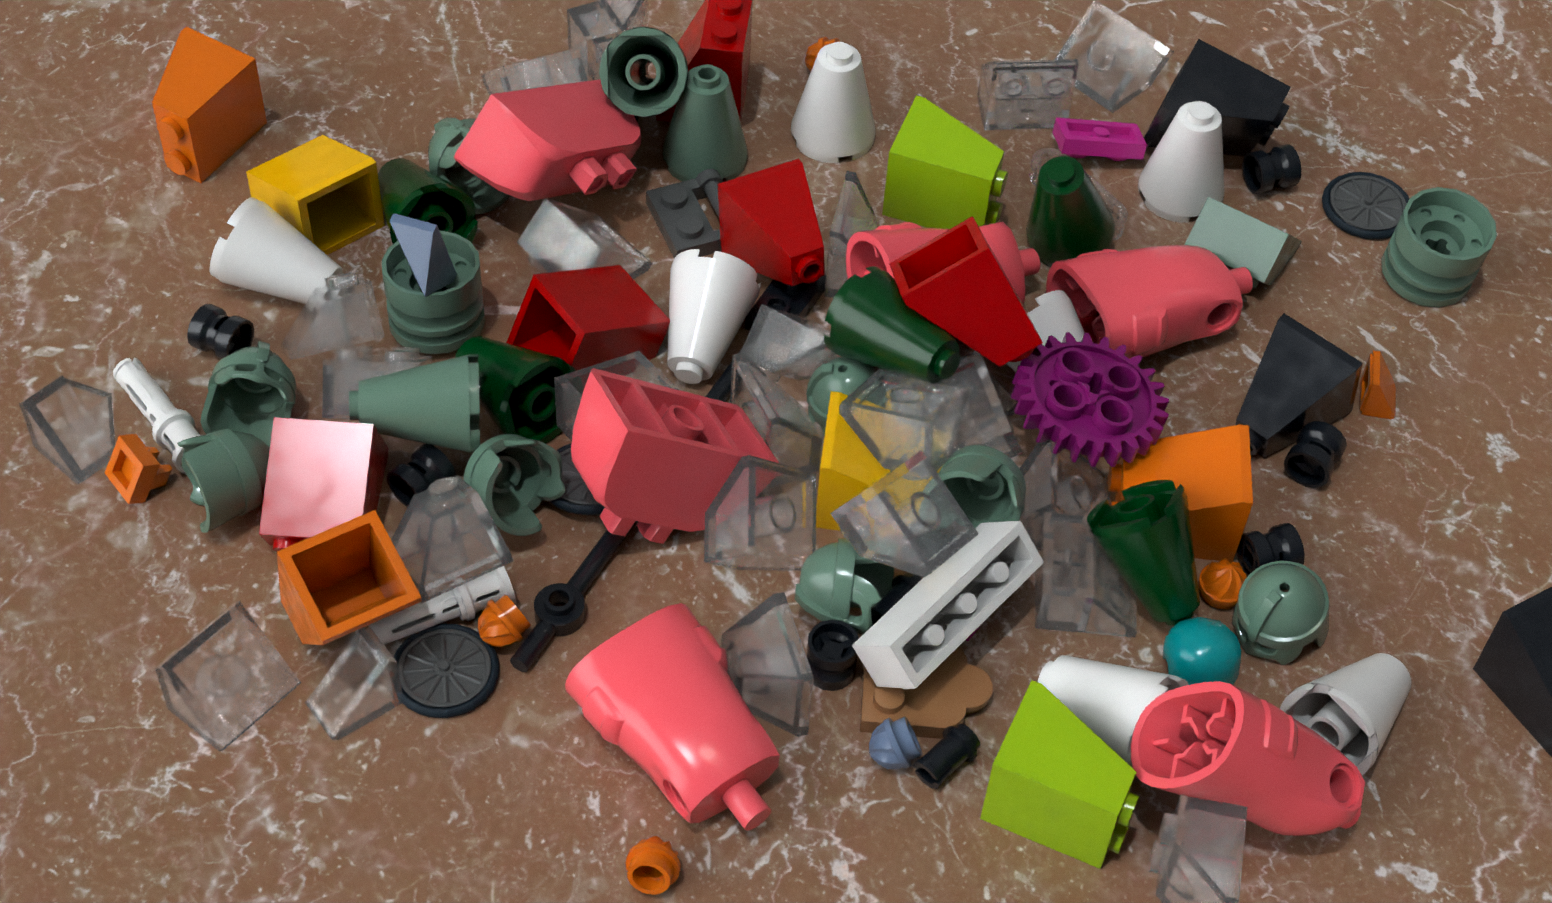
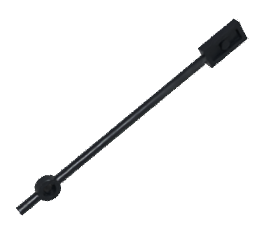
M824 275L815 282L801 283L795 286H790L773 279L745 318V329L753 333L705 397L725 402L770 340L785 346L827 289L828 276ZM606 530L567 584H551L537 594L534 600L536 625L510 659L514 668L521 672H527L553 636H567L580 629L585 621V600L583 595L626 536L611 534ZM557 603H565L564 606H554Z

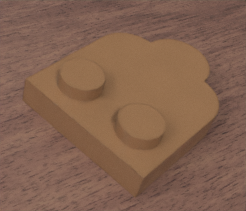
M960 647L952 652L916 689L877 687L864 666L860 732L872 733L887 718H891L894 722L902 717H906L916 737L942 739V732L948 726L955 727L960 723L963 724L965 714L976 713L989 703L993 691L992 681L984 670L968 664L967 657Z

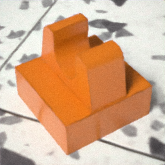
M137 434L119 435L104 472L128 504L146 502L150 490L165 486L172 471L170 464L161 465L157 461L160 453L158 449L147 447Z

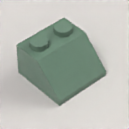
M1208 196L1184 245L1205 248L1214 253L1225 265L1234 269L1246 267L1251 273L1253 288L1256 289L1259 281L1268 285L1273 284L1302 241Z

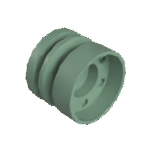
M1436 187L1421 190L1409 199L1381 258L1382 273L1389 286L1403 298L1421 306L1439 308L1457 303L1469 292L1480 267H1482L1497 237L1495 220L1487 207L1476 198L1457 189Z
M440 231L457 275L452 283L436 292H432L426 297L421 291L398 241L387 249L382 259V275L390 332L399 344L411 351L426 354L450 353L458 350L468 339L479 336L485 325L479 252L469 240L456 233Z

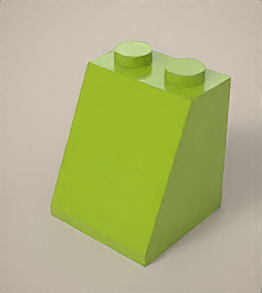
M916 95L889 151L882 215L905 222H912L926 228L951 229L972 216L978 226L997 223L1001 215L1003 203L996 202V199L1002 196L1008 177V172L1001 170L1004 151L926 98Z
M1031 680L993 762L980 819L1101 869L1109 850L1119 854L1129 829V822L1139 799L1138 795L1130 793L1136 771L1044 685Z

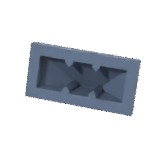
M393 213L390 219L391 226L424 296L426 297L432 294V292H436L452 283L457 273L438 226Z

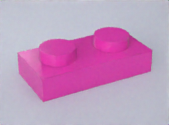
M1056 117L1052 131L1061 154L1074 158L1100 156L1114 161H1125L1127 159L1143 160L1147 147L1138 125L1134 123Z

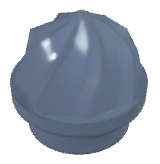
M902 717L894 722L891 718H887L872 732L869 742V754L875 762L886 769H906L912 766L911 760L923 755L916 734L906 717Z

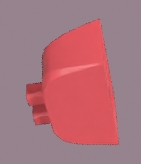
M600 79L495 93L490 95L456 151L454 160L498 191L521 200L534 201L577 192H583L584 195L596 193L602 187H606L609 184L613 189L624 188L637 171V168L630 160L640 147L641 132L635 116L620 110L606 96Z
M592 368L573 426L571 457L572 462L595 501L605 507L600 514V518L611 534L626 536L634 523L638 521L636 526L643 537L647 538L650 542L664 544L673 529L695 532L714 528L726 522L743 508L782 467L744 410L738 405Z

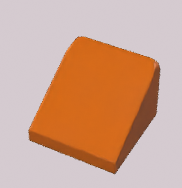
M1373 350L1369 355L1360 379L1359 411H1361V415L1394 419L1396 414L1395 383L1381 352Z

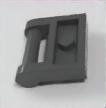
M706 169L699 173L695 179L646 191V204L674 258L679 253L690 249H700L698 257L713 254L715 251H721L720 229L713 230L698 202L699 199L708 197L719 218L717 184L722 183L723 179L715 169Z

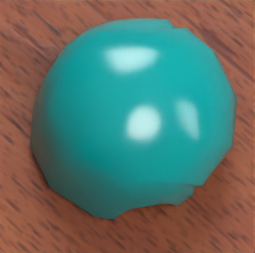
M1193 617L1178 622L1169 630L1164 641L1163 659L1167 661L1168 674L1186 680L1189 685L1215 681L1233 685L1239 675L1241 647L1237 636L1220 620Z

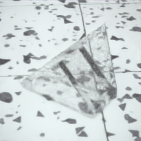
M62 375L19 403L34 447L76 484L82 483L108 464L115 447L112 393L64 378Z
M365 626L348 635L332 667L305 702L332 740H340L402 704L401 698L403 695L397 661L370 626Z

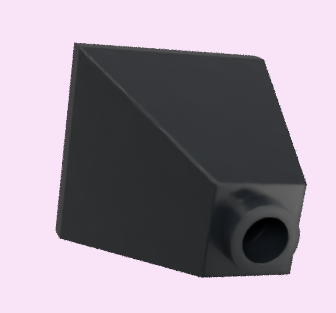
M1285 313L1276 323L1236 419V425H1249L1251 455L1258 453L1264 458L1294 444L1303 426L1307 423L1321 421L1332 424L1346 417L1353 410L1363 365L1362 362Z

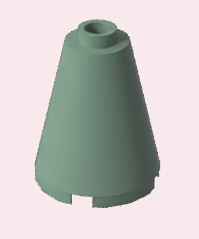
M637 27L622 32L611 41L602 54L599 76L604 93L615 106L626 114L649 117L669 110L678 102L687 85L688 65L683 50L670 35L655 28ZM651 63L656 68L655 78L648 74V66Z
M700 65L688 71L686 88L676 103L663 143V161L665 160L667 163L668 171L671 175L682 182L695 179L699 173L706 169H715L719 172L722 179L726 178V181L732 180L744 170L747 162V144L728 75L722 69L713 65Z
M478 354L464 355L360 380L358 391H349L350 420L374 424L378 434L470 453L480 446Z

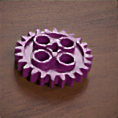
M1070 332L1065 333L1062 343L1052 335L1048 336L1045 346L1042 344L1038 345L1027 358L1021 360L1012 381L1015 386L1011 393V398L1018 401L1014 410L1015 414L1027 415L1023 428H1038L1040 430L1036 442L1042 443L1049 439L1055 444L1052 453L1055 455L1064 448L1070 450L1071 462L1074 463L1081 454L1087 455L1092 467H1096L1100 457H1104L1111 467H1115L1120 456L1128 463L1133 462L1137 453L1145 456L1151 444L1155 445L1164 429L1163 427L1169 416L1165 412L1169 399L1160 396L1165 387L1164 383L1151 382L1156 370L1154 368L1141 369L1139 367L1143 358L1141 355L1129 359L1125 356L1126 345L1124 344L1113 350L1109 348L1107 337H1103L1099 344H1095L1092 342L1089 333H1084L1081 342H1077Z

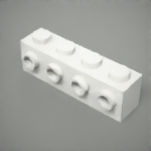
M1007 521L979 524L852 645L877 687L916 689L1044 563L1022 522Z

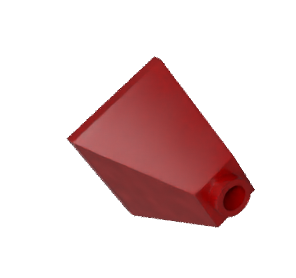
M799 158L717 184L721 252L743 260L754 268L756 273L790 286L812 283L825 275L824 244L804 166Z

